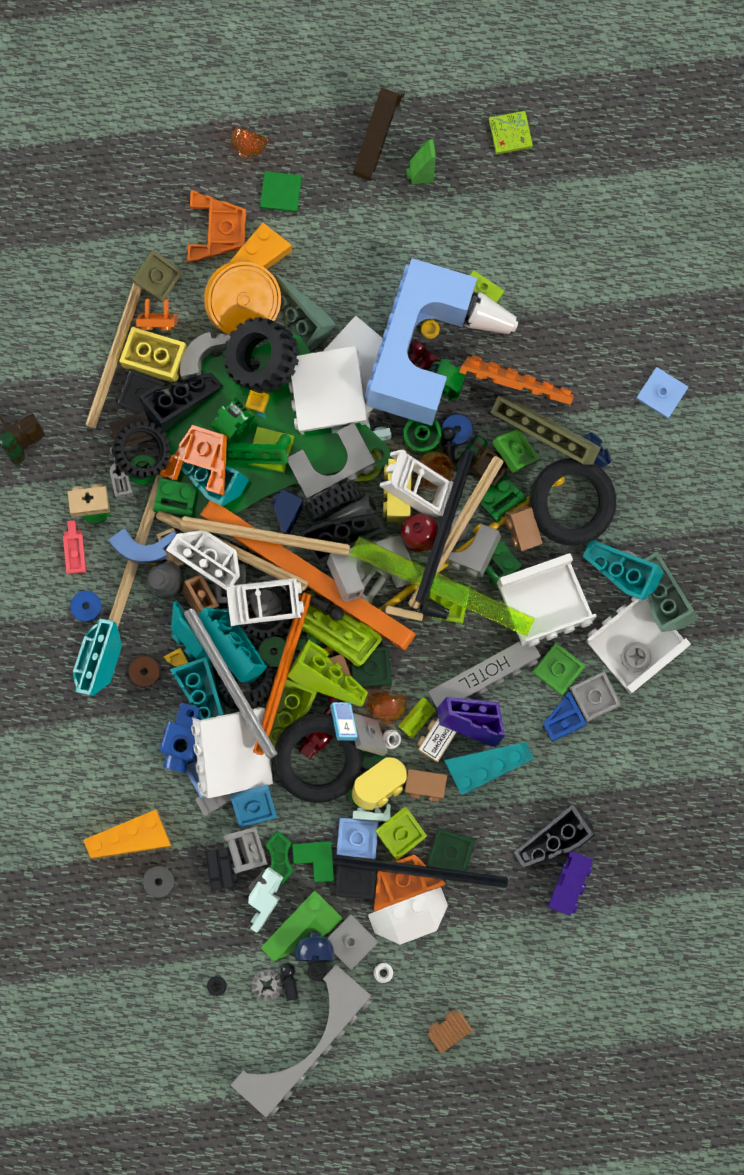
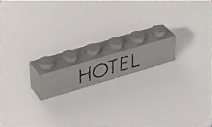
M521 641L428 691V695L436 709L446 697L471 699L470 696L476 693L479 696L487 692L488 686L494 684L496 687L505 682L504 678L508 675H511V677L518 675L522 672L521 668L525 666L530 668L539 663L537 659L541 655L535 645L531 647L529 645L522 646Z

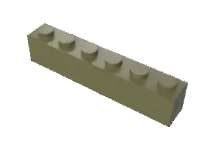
M498 396L490 412L582 464L593 465L601 449L600 446L508 396Z

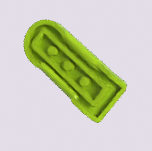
M307 593L311 595V599L315 595V593ZM309 603L302 630L349 659L355 666H361L382 641L381 636L372 628L362 622H358L346 613H344L342 620L333 621L329 614L323 615V612Z

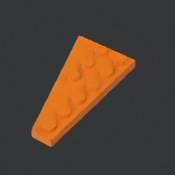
M475 355L467 357L459 372L466 374L467 371L473 372L472 374L480 379L490 377V380L494 383L521 391L523 388H528L531 394L535 395L545 393L547 398L571 405L574 394L571 393L572 391L567 388L553 387L554 384L547 381L541 383L536 381V378L531 375H519L517 370L500 368V364L495 362L486 363L482 361L481 357Z

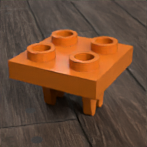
M146 299L145 313H140L137 317L136 327H141L142 330H152V327H160V330H171V327H175L177 323V314H169V299L164 300V314H150V299Z

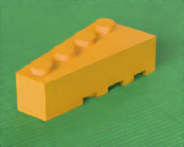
M262 223L230 262L245 260L268 269L279 262L280 259L293 251L292 245L266 224Z
M157 810L148 812L83 840L91 859L172 847Z

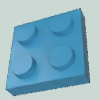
M268 784L230 795L240 828L277 818Z

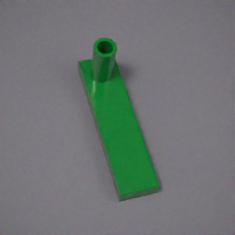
M282 434L276 445L227 443L226 463L286 465L288 462L286 449L291 442V437L287 434Z

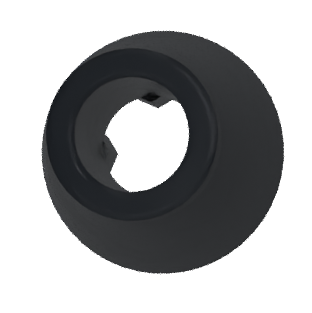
M431 598L427 599V602L422 604L420 608V613H423V616L444 620L447 619L450 609L445 608Z

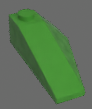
M433 139L425 141L409 161L406 175L407 179H411V185L434 182L436 156Z
M314 891L269 938L261 949L275 962L294 952L297 943L302 938L309 937V933H321V937L330 933L343 918Z

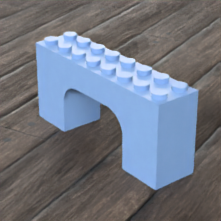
M413 258L410 265L406 264L403 278L398 288V294L395 297L393 309L388 319V325L382 338V344L379 347L372 375L366 388L364 397L368 399L366 406L432 426L447 377L416 367L409 360L407 351L415 327L425 319H437L463 327L477 281L476 277Z

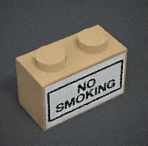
M439 718L436 721L434 719L431 721L427 728L429 733L426 737L422 735L417 743V746H419L418 752L435 763H438L457 733L440 726Z

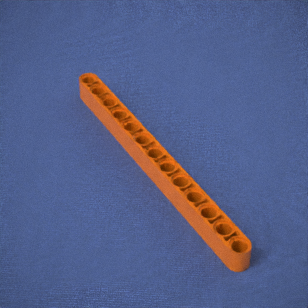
M212 501L208 502L200 514L204 520L255 528L223 506ZM230 536L271 564L306 580L309 589L327 601L333 602V605L341 607L345 613L369 626L377 634L400 649L406 651L416 636L410 629L363 598L343 603L334 579L282 545Z

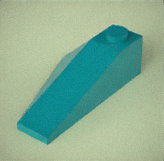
M183 462L181 467L184 474L189 477L203 495L220 506H224L240 497L249 481L242 473L226 465L224 494L220 495L205 490L211 470Z
M594 540L589 542L583 554V557L625 594L642 601L656 590L664 573L657 564Z

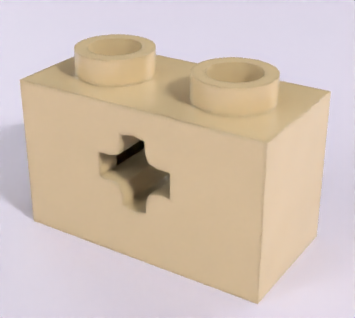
M95 484L87 489L74 487L72 491H67L72 517L110 512L108 490L102 484ZM88 496H90V497L92 498V499L90 500V503H87V502L85 501V500L88 499V498H87Z

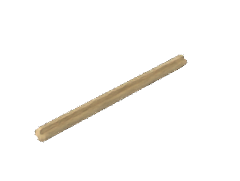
M135 283L132 285L86 421V426L89 428H96L142 292V289Z
M493 457L450 530L435 578L502 466L503 460L501 458ZM420 583L408 602L415 609L420 606V603L415 600Z
M159 474L156 475L135 538V542L141 545L146 544L156 512H153L159 478L167 479V477ZM129 560L108 619L116 622L117 627L119 626L139 565Z
M159 511L156 515L157 519L185 533L200 531L181 527V519L170 513ZM215 536L235 549L239 560L279 580L296 578L297 582H301L302 591L307 588L308 582Z
M185 516L181 519V527L346 556L350 552V545Z

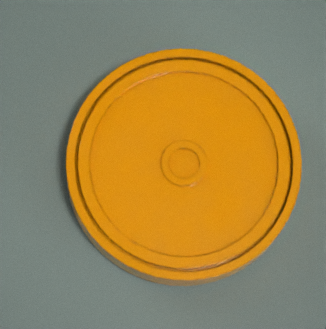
M245 260L229 262L217 269L210 277L204 293V306L209 319L219 330L229 335L232 330H237V325L240 323L245 324L244 321L250 318L254 320L255 317H261L275 321L281 305L280 288L274 276L263 266Z

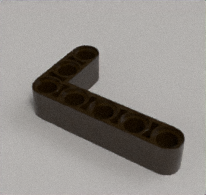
M389 85L381 88L353 171L354 176L371 182V176L373 172L375 173L395 109L401 106L400 102L404 98L405 91Z

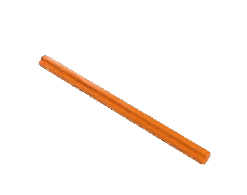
M301 593L299 601H303L304 613H300L301 618H293L261 726L268 738L311 600V595L307 593ZM256 740L253 752L257 755H263L264 752Z

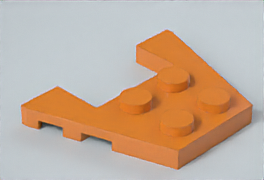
M191 190L190 209H209L208 245L188 244L187 262L192 263L241 249L245 244L246 209L224 201H218L213 199V197Z
M192 425L180 442L179 449L175 455H171L168 465L160 471L159 475L177 481L182 464L186 462L211 470L205 490L223 495L227 436Z

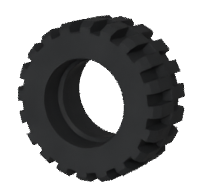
M255 317L254 320L251 318L245 320V324L240 323L236 326V331L232 330L229 335L231 336L229 341L226 340L225 346L227 348L223 352V357H226L224 366L228 368L227 374L236 384L257 393H271L273 389H281L282 384H287L290 381L289 377L293 376L296 372L294 370L295 365L298 366L299 360L297 355H299V349L295 347L298 344L296 338L293 337V333L286 329L285 326L273 320ZM269 339L272 347L271 358L263 369L254 372L251 366L252 352L258 343Z

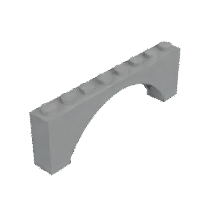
M337 965L323 978L327 983L329 993V1017L324 1035L314 1051L300 1063L279 1072L257 1074L248 1073L244 1069L231 1084L240 1095L265 1117L269 1114L273 1116L280 1107L277 1104L282 1099L286 1101L293 1093L290 1089L295 1084L299 1086L306 1078L303 1074L308 1069L312 1071L319 1063L317 1058L321 1054L325 1056L332 1048L330 1043L334 1039L339 1040L346 1032L343 1028L348 1023L352 1025L359 1017L356 1013L361 1008L365 1010L372 1002L369 1000L371 995Z

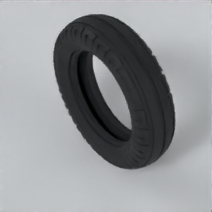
M564 458L545 467L536 477L530 491L529 507H532L538 529L547 538L563 545H583L597 539L611 524L616 511V492L610 477L597 464H582L573 458ZM571 474L580 475L588 479L595 487L598 495V508L594 517L586 525L575 529H568L556 523L551 517L547 505L548 494L553 484L560 478Z
M312 714L293 721L283 730L275 745L277 755L273 757V764L279 782L291 795L306 802L325 803L343 796L353 787L355 780L361 773L363 753L361 749L356 748L354 740H338L342 744L346 755L345 765L341 773L334 780L320 785L310 784L301 780L293 771L290 763L291 752L295 744L305 735L315 732L327 733L337 739L333 717L325 714Z

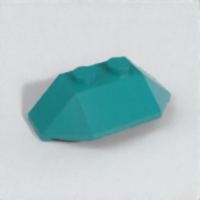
M177 600L174 601L171 630L174 634L171 637L178 645L182 643L186 647L184 652L190 659L194 657L198 660L207 657L209 662H211L185 617L184 608Z
M99 619L97 624L84 636L73 670L77 693L94 696L111 683L122 648L116 622Z

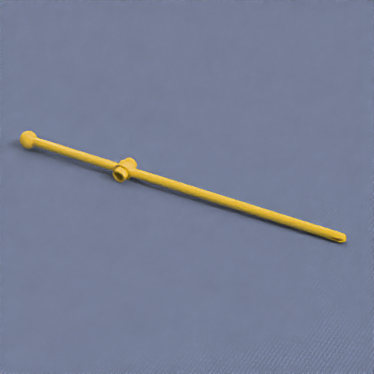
M560 478L553 484V486L562 485L565 481V478ZM530 495L526 497L527 500L525 502H520L510 511L518 509L523 506H528ZM503 515L499 522L496 523L494 521L488 527L498 529L505 523L506 516ZM481 524L473 529L475 534H477ZM476 535L454 552L466 550L473 543ZM444 563L440 571L446 568L448 564ZM423 575L384 605L394 607L414 592L421 582ZM329 646L324 649L329 655L335 651Z

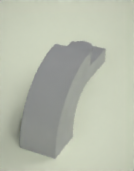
M207 332L194 339L184 351L181 359L180 374L182 379L185 381L191 377L202 375L201 366L205 357L213 351L227 348L225 343L226 340L229 341L231 336L219 334L216 338H213L211 332Z

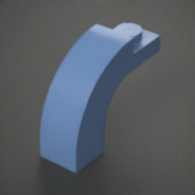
M123 529L111 537L109 542L125 559L138 564H153L168 557L164 550L168 548L176 533L174 531L153 545H141L136 543L127 531Z

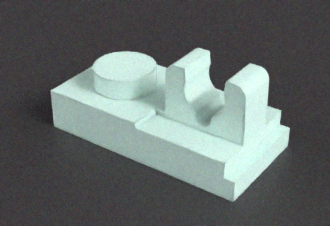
M387 804V809L384 813H381L379 806L375 808V813L357 808V811H353V819L387 822L391 818V805Z

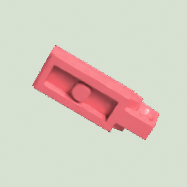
M75 520L67 521L68 531L64 532L63 536L67 575L86 573L82 531L77 530Z

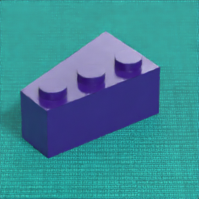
M446 697L437 708L440 726L496 747L505 737L499 702Z
M573 851L568 852L547 908L567 916H571V913H576L579 905L576 901L578 896L584 892L586 886L584 881L586 876L589 877L593 866L591 864L593 859Z

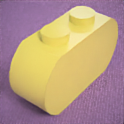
M384 758L355 780L352 788L354 802L365 810H373L377 806L380 808L389 801L388 798L392 795L396 797L404 790L403 786L407 778L405 766L395 758Z

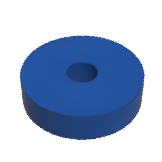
M455 414L449 416L443 423L442 430L445 427L453 429L459 427L461 429L459 433H456L454 440H452V442H456V445H462L470 439L472 424L467 417Z
M81 591L73 597L70 608L75 618L83 622H90L99 616L102 604L95 593ZM85 603L90 605L87 610L83 609V604Z

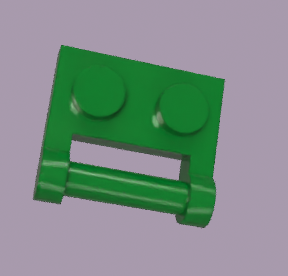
M505 475L495 486L488 488L479 504L497 523L505 513L520 502H525L527 498ZM513 495L515 496L512 500H510L508 503H506V504H505L504 506H502L500 509H498L497 511H495V509H496L497 507H499L502 503H504L506 500H508V499H509L510 497H512Z
M159 478L153 512L159 513V511L191 517L197 487L191 484ZM161 499L184 503L187 506L185 509L161 504Z
M500 539L491 559L503 574L498 576L489 564L485 572L493 580V585L497 587L499 578L515 573L522 565Z

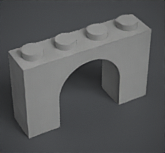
M354 422L337 431L348 454L347 463L339 473L331 476L319 474L313 469L304 450L288 457V463L308 501L321 495L323 492H327L331 488L333 489L335 486H340L348 481H355L357 476L362 473L366 475L374 470L376 463Z
M442 516L433 518L436 521L438 527L440 525ZM481 524L473 543L464 551L451 552L445 563L454 570H459V568L465 570L466 574L472 577H483L501 538L500 532ZM431 550L414 553L422 557L424 555L430 556Z
M401 535L395 537L388 536L380 541L373 540L362 546L355 545L350 548L349 555L347 556L331 553L327 561L343 603L362 597L365 588L357 572L356 565L363 560L373 559L383 563L389 570L396 588L413 584L418 575Z

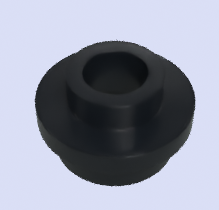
M316 961L309 965L307 973L313 981H321L327 975V968L322 962ZM316 967L321 969L320 975L314 974L313 970Z
M215 976L208 981L207 989L211 995L220 996L225 993L227 983L222 977ZM214 983H220L221 988L215 990L213 988Z

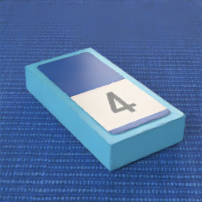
M333 702L330 707L337 740H356L358 736L351 703Z

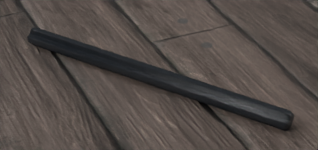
M466 449L463 452L415 598L416 602L420 604L427 602L475 455V452L470 449Z
M337 854L333 860V864L337 866L504 888L508 885V878L503 876Z

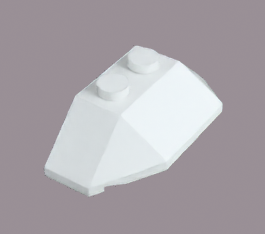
M200 530L177 534L166 549L169 553L226 591V586L235 585L240 578L237 551L207 531Z
M440 887L368 914L375 934L401 945L437 931L448 905Z

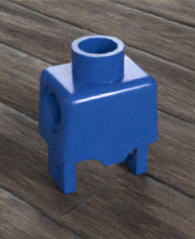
M181 703L176 722H167L160 747L161 753L166 755L164 768L185 773L188 762L197 760V755L194 753L193 748L195 737L192 734L191 726L193 725V718L201 720L198 716L200 708ZM181 740H185L188 744L187 749L181 753L177 748L178 743Z

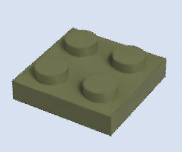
M151 250L131 281L162 303L183 271L156 251Z

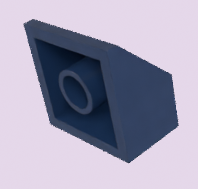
M282 489L280 494L276 493L272 503L281 533L290 534L304 507L303 499Z

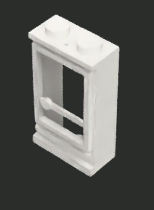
M403 449L391 452L390 456L397 461L396 464L387 467L386 472L392 473L390 481L380 483V487L421 513L427 514L432 518L443 516L454 482L448 481L408 455ZM412 470L419 474L413 492L406 488ZM421 477L438 486L432 504L416 494Z
M296 578L226 586L231 626L301 618L300 613H304L303 601H299L298 594L302 593L301 582H297ZM289 585L292 613L262 617L261 591H259V588ZM256 589L255 595L257 596L259 617L249 618L246 599V590Z

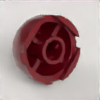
M416 513L404 520L401 526V537L409 550L414 552L429 551L433 547L439 527L431 516L424 513Z

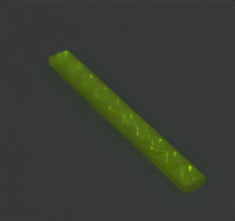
M360 536L351 553L352 556L420 586L426 567ZM436 572L430 592L520 634L528 635L534 623V617Z

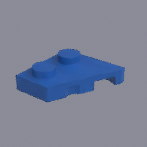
M568 692L562 702L554 709L551 716L543 723V726L551 742H554L587 726L573 696Z

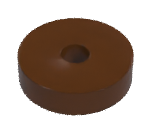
M141 656L130 664L129 677L135 685L150 687L159 679L160 668L153 658ZM144 668L148 670L146 675L141 674V670Z

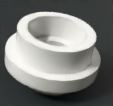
M395 730L384 732L383 739L388 749L396 748L401 742L399 733Z
M386 963L378 964L374 969V977L380 983L389 982L393 977V969ZM385 969L387 971V975L385 977H381L380 970Z

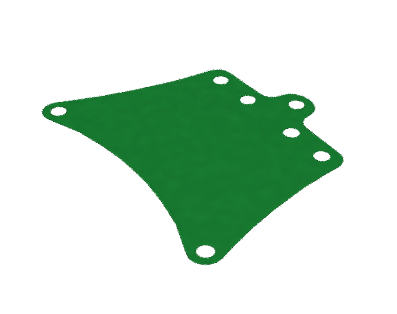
M293 334L298 343L295 347L299 349V355L311 354L304 340L297 334ZM270 342L253 350L251 358H257L260 362L259 368L254 370V372L260 371L268 364L272 354ZM226 348L222 349V354L218 357L208 354L201 366L202 375L212 372L223 385V388L176 426L166 431V437L170 442L168 446L171 447L170 457L175 455L180 447V442L192 425L216 432L210 426V423L218 417L216 413L223 405L227 407L235 397L242 404L246 405L250 390L236 384L227 374L228 368L224 366L226 357H223V352ZM289 382L282 384L281 389H273V392L267 393L270 397L264 412L266 419L257 415V411L250 410L255 416L253 423L248 429L245 428L242 431L243 435L233 442L253 444L257 427L293 435L295 438L290 456L304 450L313 469L321 475L342 471L348 460L347 450L337 433L332 434L331 427L306 431L304 435H301L299 430L295 429L294 419L297 418L296 411L293 412L291 401L294 400V393L290 392ZM354 423L370 454L375 448H380L383 451V458L380 461H375L376 466L374 468L383 467L390 459L389 447L366 424ZM226 463L227 466L246 476L249 481L240 497L223 507L237 515L262 498L299 482L289 463L285 473L245 463ZM180 470L177 482L194 485L189 477ZM196 488L191 518L203 519L200 514L210 500L198 488ZM177 502L178 507L186 509L187 504Z

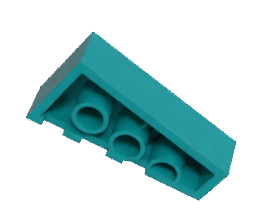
M204 607L198 614V617L227 667L240 682L254 683L267 666L240 625L231 626L228 609Z
M207 657L170 669L191 705L200 708L198 716L201 720L226 715L213 668Z
M523 742L444 761L460 794L464 795L534 760V757L527 743Z

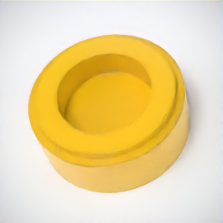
M426 320L422 323L421 334L425 338L433 339L438 336L440 328L436 321Z

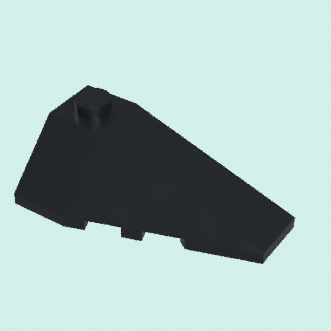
M211 372L191 377L189 380L179 383L175 381L171 385L155 386L141 394L139 399L149 421L155 424V427H160L162 429L161 432L164 433L176 426L221 390L223 385Z
M377 513L315 523L300 531L299 534L301 537L348 544L351 548L386 530ZM309 549L317 564L328 560L331 554L329 552Z
M572 805L513 853L523 868L580 848L595 836L592 823L581 808Z

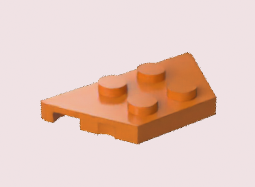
M415 854L396 861L397 863L426 866ZM378 871L374 910L376 912L444 886L445 882L442 879Z

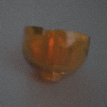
M234 126L231 134V145L239 152L238 156L246 159L249 156L260 155L269 138L237 126Z
M427 452L418 460L448 481L453 480L455 465L452 459L443 452ZM421 477L420 482L426 488L431 490L438 488V486Z
M388 692L372 693L371 696L368 695V709L375 719L381 720L382 724H392L393 720L399 719L406 710V695L397 693V696L387 695Z

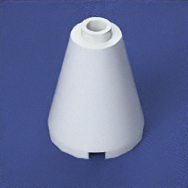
M477 291L478 297L474 296L470 302L467 311L469 318L468 321L464 320V326L510 334L511 331L515 332L518 325L516 316L482 292Z

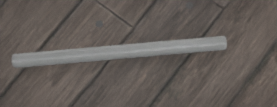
M192 608L188 609L184 613L185 617L264 754L269 759L275 757L277 752L197 613Z

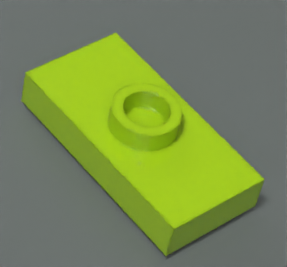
M475 270L470 274V276L477 278L473 294L477 296V291L482 292L497 303L505 291Z
M422 697L398 727L408 737L413 739L437 709L427 699Z

